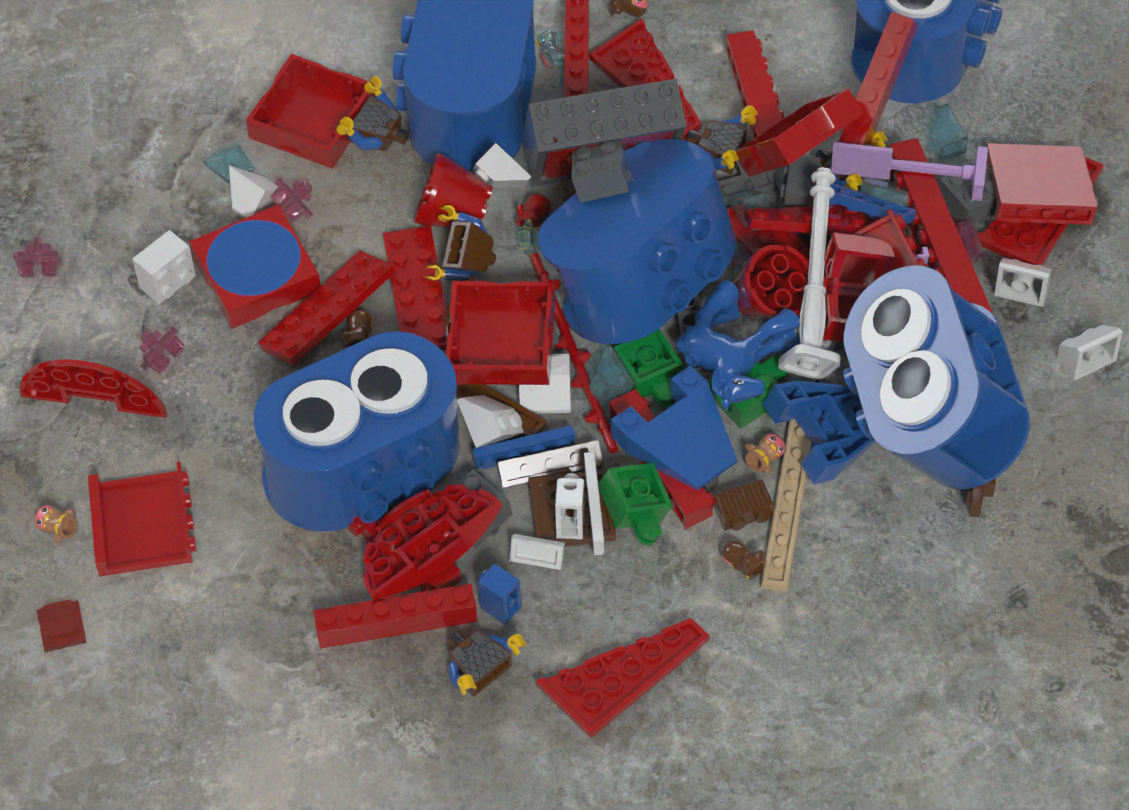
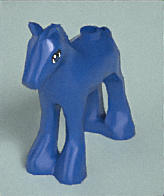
M724 280L716 286L715 292L707 298L704 306L695 314V326H688L684 334L675 343L676 348L684 354L685 360L692 367L698 366L713 373L712 390L717 396L722 398V406L725 411L731 403H739L755 396L763 395L765 383L761 379L746 377L762 358L772 353H786L794 346L800 344V340L795 333V329L800 325V320L794 311L786 308L744 340L737 341L728 335L714 332L712 328L716 325L730 323L737 320L740 316L738 308L739 291L728 280Z

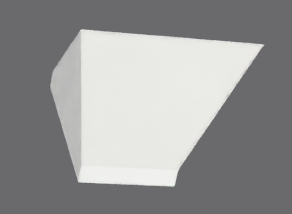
M229 165L232 210L243 218L263 211L283 192L280 187L264 176Z

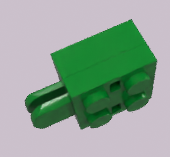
M660 329L643 338L614 346V364L631 391L636 389L639 395L645 398L652 395L657 404L662 408H670L677 403L671 397V378L683 371V364Z
M773 356L762 364L757 363L746 376L761 379L765 383L763 395H758L739 403H731L726 411L722 406V398L717 396L712 390V377L709 378L710 390L715 403L740 429L767 412L763 402L773 387L787 377V372L778 367L779 356Z
M648 463L609 468L599 482L598 488L615 528L633 527L640 544L653 545L662 534L659 523L663 521L673 507L655 464Z

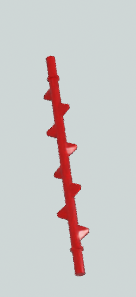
M531 254L530 260L536 272V279L539 282H553L554 290L556 291L560 287L561 281L549 279V274L545 271L539 254ZM556 297L554 319L562 337L555 347L568 350L577 372V376L570 383L571 387L583 388L592 409L584 417L585 421L598 424L599 433L602 434L609 453L614 454L618 452L619 448L616 441L611 437V425L608 424L600 401L607 396L606 390L594 389L584 365L591 357L589 351H578L570 331V326Z

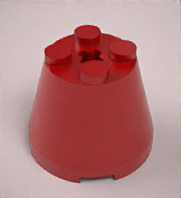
M437 153L415 212L414 223L423 226L451 228L452 221L456 220L451 219L447 222H442L438 219L439 215L448 217V212L441 209L446 205L454 207L455 212L458 214L463 212L482 220L488 208V205H486L487 200L490 199L494 186L489 185L449 157Z
M768 245L756 251L733 281V284L739 291V312L750 320H770L785 308L799 315L804 296V287L808 285L809 263L805 257L790 246Z

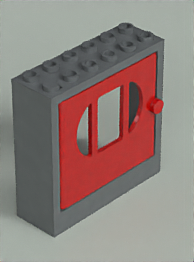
M677 79L530 103L528 105L522 142L528 174L531 176V187L572 179V151L581 147H592L606 141L621 140L624 151L635 145L660 139L681 140L687 126Z

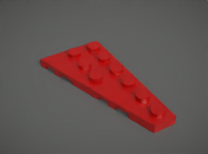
M642 18L589 53L590 61L621 88L675 79V75L661 50H658L655 45L654 38L646 29ZM678 85L687 126L681 139L685 141L690 130L699 131L701 129V122L690 102H687L681 86Z
M1085 157L1093 187L1103 171L1104 164ZM995 220L989 224L985 231L974 235L972 243L1011 260L1015 259L1020 262L1043 266L1069 224L1000 222Z
M829 205L827 234L833 235V232L852 235L880 219L871 218L867 213L861 211H849L843 205ZM814 206L746 210L745 221L750 229L812 233Z
M692 618L662 629L659 634L649 638L642 637L637 639L636 643L627 647L620 646L585 660L582 665L572 669L565 668L560 670L555 676L547 679L545 677L536 680V686L580 729L592 738L709 641L710 635Z

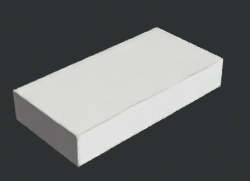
M513 534L509 561L561 570L565 543Z

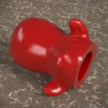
M541 194L531 195L524 207L522 204L517 207L518 217L515 221L520 228L526 229L528 233H533L536 230L539 231L543 225L540 221L549 213L550 202Z

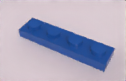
M834 183L830 185L834 189L835 195L829 199V204H840L846 206V209L849 211H861L874 219H882L888 216V210L891 209L897 215L901 214L906 224L915 220L916 210Z
M573 426L472 449L475 469H490L496 466L497 461L575 444Z

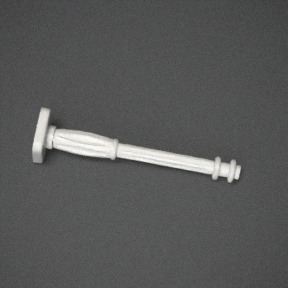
M825 167L818 168L811 175V180L815 183V186L810 190V195L814 198L808 285L804 287L800 312V344L783 354L779 358L778 363L779 369L812 379L826 377L839 368L841 363L839 354L821 348L826 321V288L823 286L829 199L835 195L834 189L830 185L836 180L831 170Z

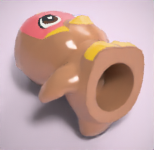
M769 433L761 438L757 446L750 443L745 444V448L748 450L745 456L746 465L755 472L765 471L766 474H770V463L780 458L785 452V443L782 438L777 434Z
M45 505L39 508L35 515L36 527L41 531L54 533V541L57 544L61 543V539L71 538L78 529L77 520L73 517L75 510L71 508L62 513L54 506Z

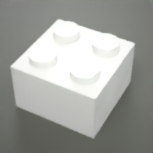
M170 230L132 258L139 288L158 304L170 298L175 291L184 284H188L196 276L189 245Z

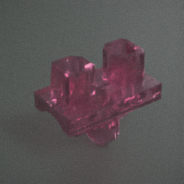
M281 178L275 181L279 187L270 196L277 205L279 204L280 208L289 200L292 201L283 210L286 216L292 222H295L303 215L309 219L313 213L301 200H311V184L307 181L301 183L295 181L292 191Z
M967 218L960 223H954L971 263H977L979 261L978 258L984 256V251L972 219Z
M35 237L33 244H26V252H13V259L17 264L18 273L21 277H32L35 265H42L43 276H56L58 265H62V257L59 256L58 251H50V244H42L41 237Z
M173 326L159 341L158 339L162 335L157 330L153 334L144 332L141 335L143 344L140 350L145 353L150 349L143 356L144 361L140 365L145 371L150 367L161 374L170 363L162 355L165 350L175 358L184 350L185 345L176 337L178 331Z

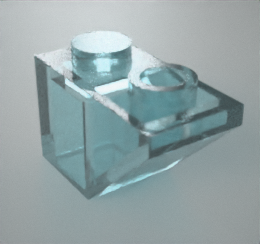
M862 178L860 192L905 207L908 206V193L892 182Z

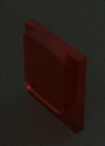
M64 600L47 604L42 609L37 610L45 653L87 643L78 600Z

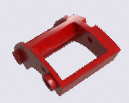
M833 232L824 258V262H828L826 266V277L824 276L823 286L826 288V321L823 340L844 342L847 319H840L838 296L859 298L869 286L840 281L846 254L878 259L874 282L888 273L895 262V252L892 250L889 240Z

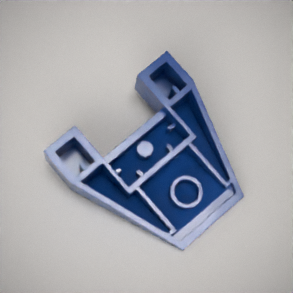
M690 365L671 378V397L677 403L648 423L630 406L611 419V437L627 454L646 464L654 463L656 469L695 490H699L735 465L737 457L708 382Z
M791 381L775 385L763 402L764 407L775 424L795 419L804 431L807 439H810L813 448L801 465L814 485L834 480L877 442L875 439L867 438L860 429L856 419V412L863 409L860 397L854 395L848 385Z

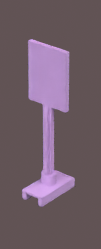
M833 143L831 173L851 175L857 173L860 177L889 180L890 170L894 169L962 177L964 180H972V200L982 201L988 147L978 146L973 165L954 166L892 159L893 148Z

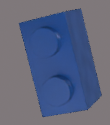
M495 563L489 570L481 573L478 578L480 608L506 625L522 607L520 580Z

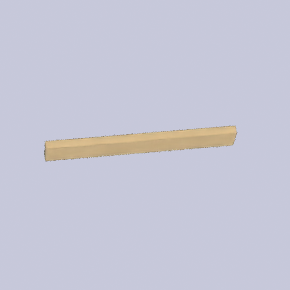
M795 419L790 420L761 584L763 589L788 592L807 473L801 463L812 449L810 439H807L804 431Z

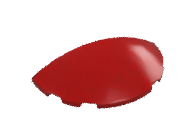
M70 359L46 361L31 367L22 377L20 383V396L24 398L69 404L71 397L77 396L115 402L117 411L167 418V411L161 400L144 384L124 372L95 362Z
M446 485V489L443 491L432 493L430 490H425L395 507L377 526L378 534L372 543H367L363 555V561L366 565L365 574H362L366 589L373 600L396 595L414 588L451 566L485 533L503 506L502 503L491 493L483 489L474 491L468 490L465 485Z

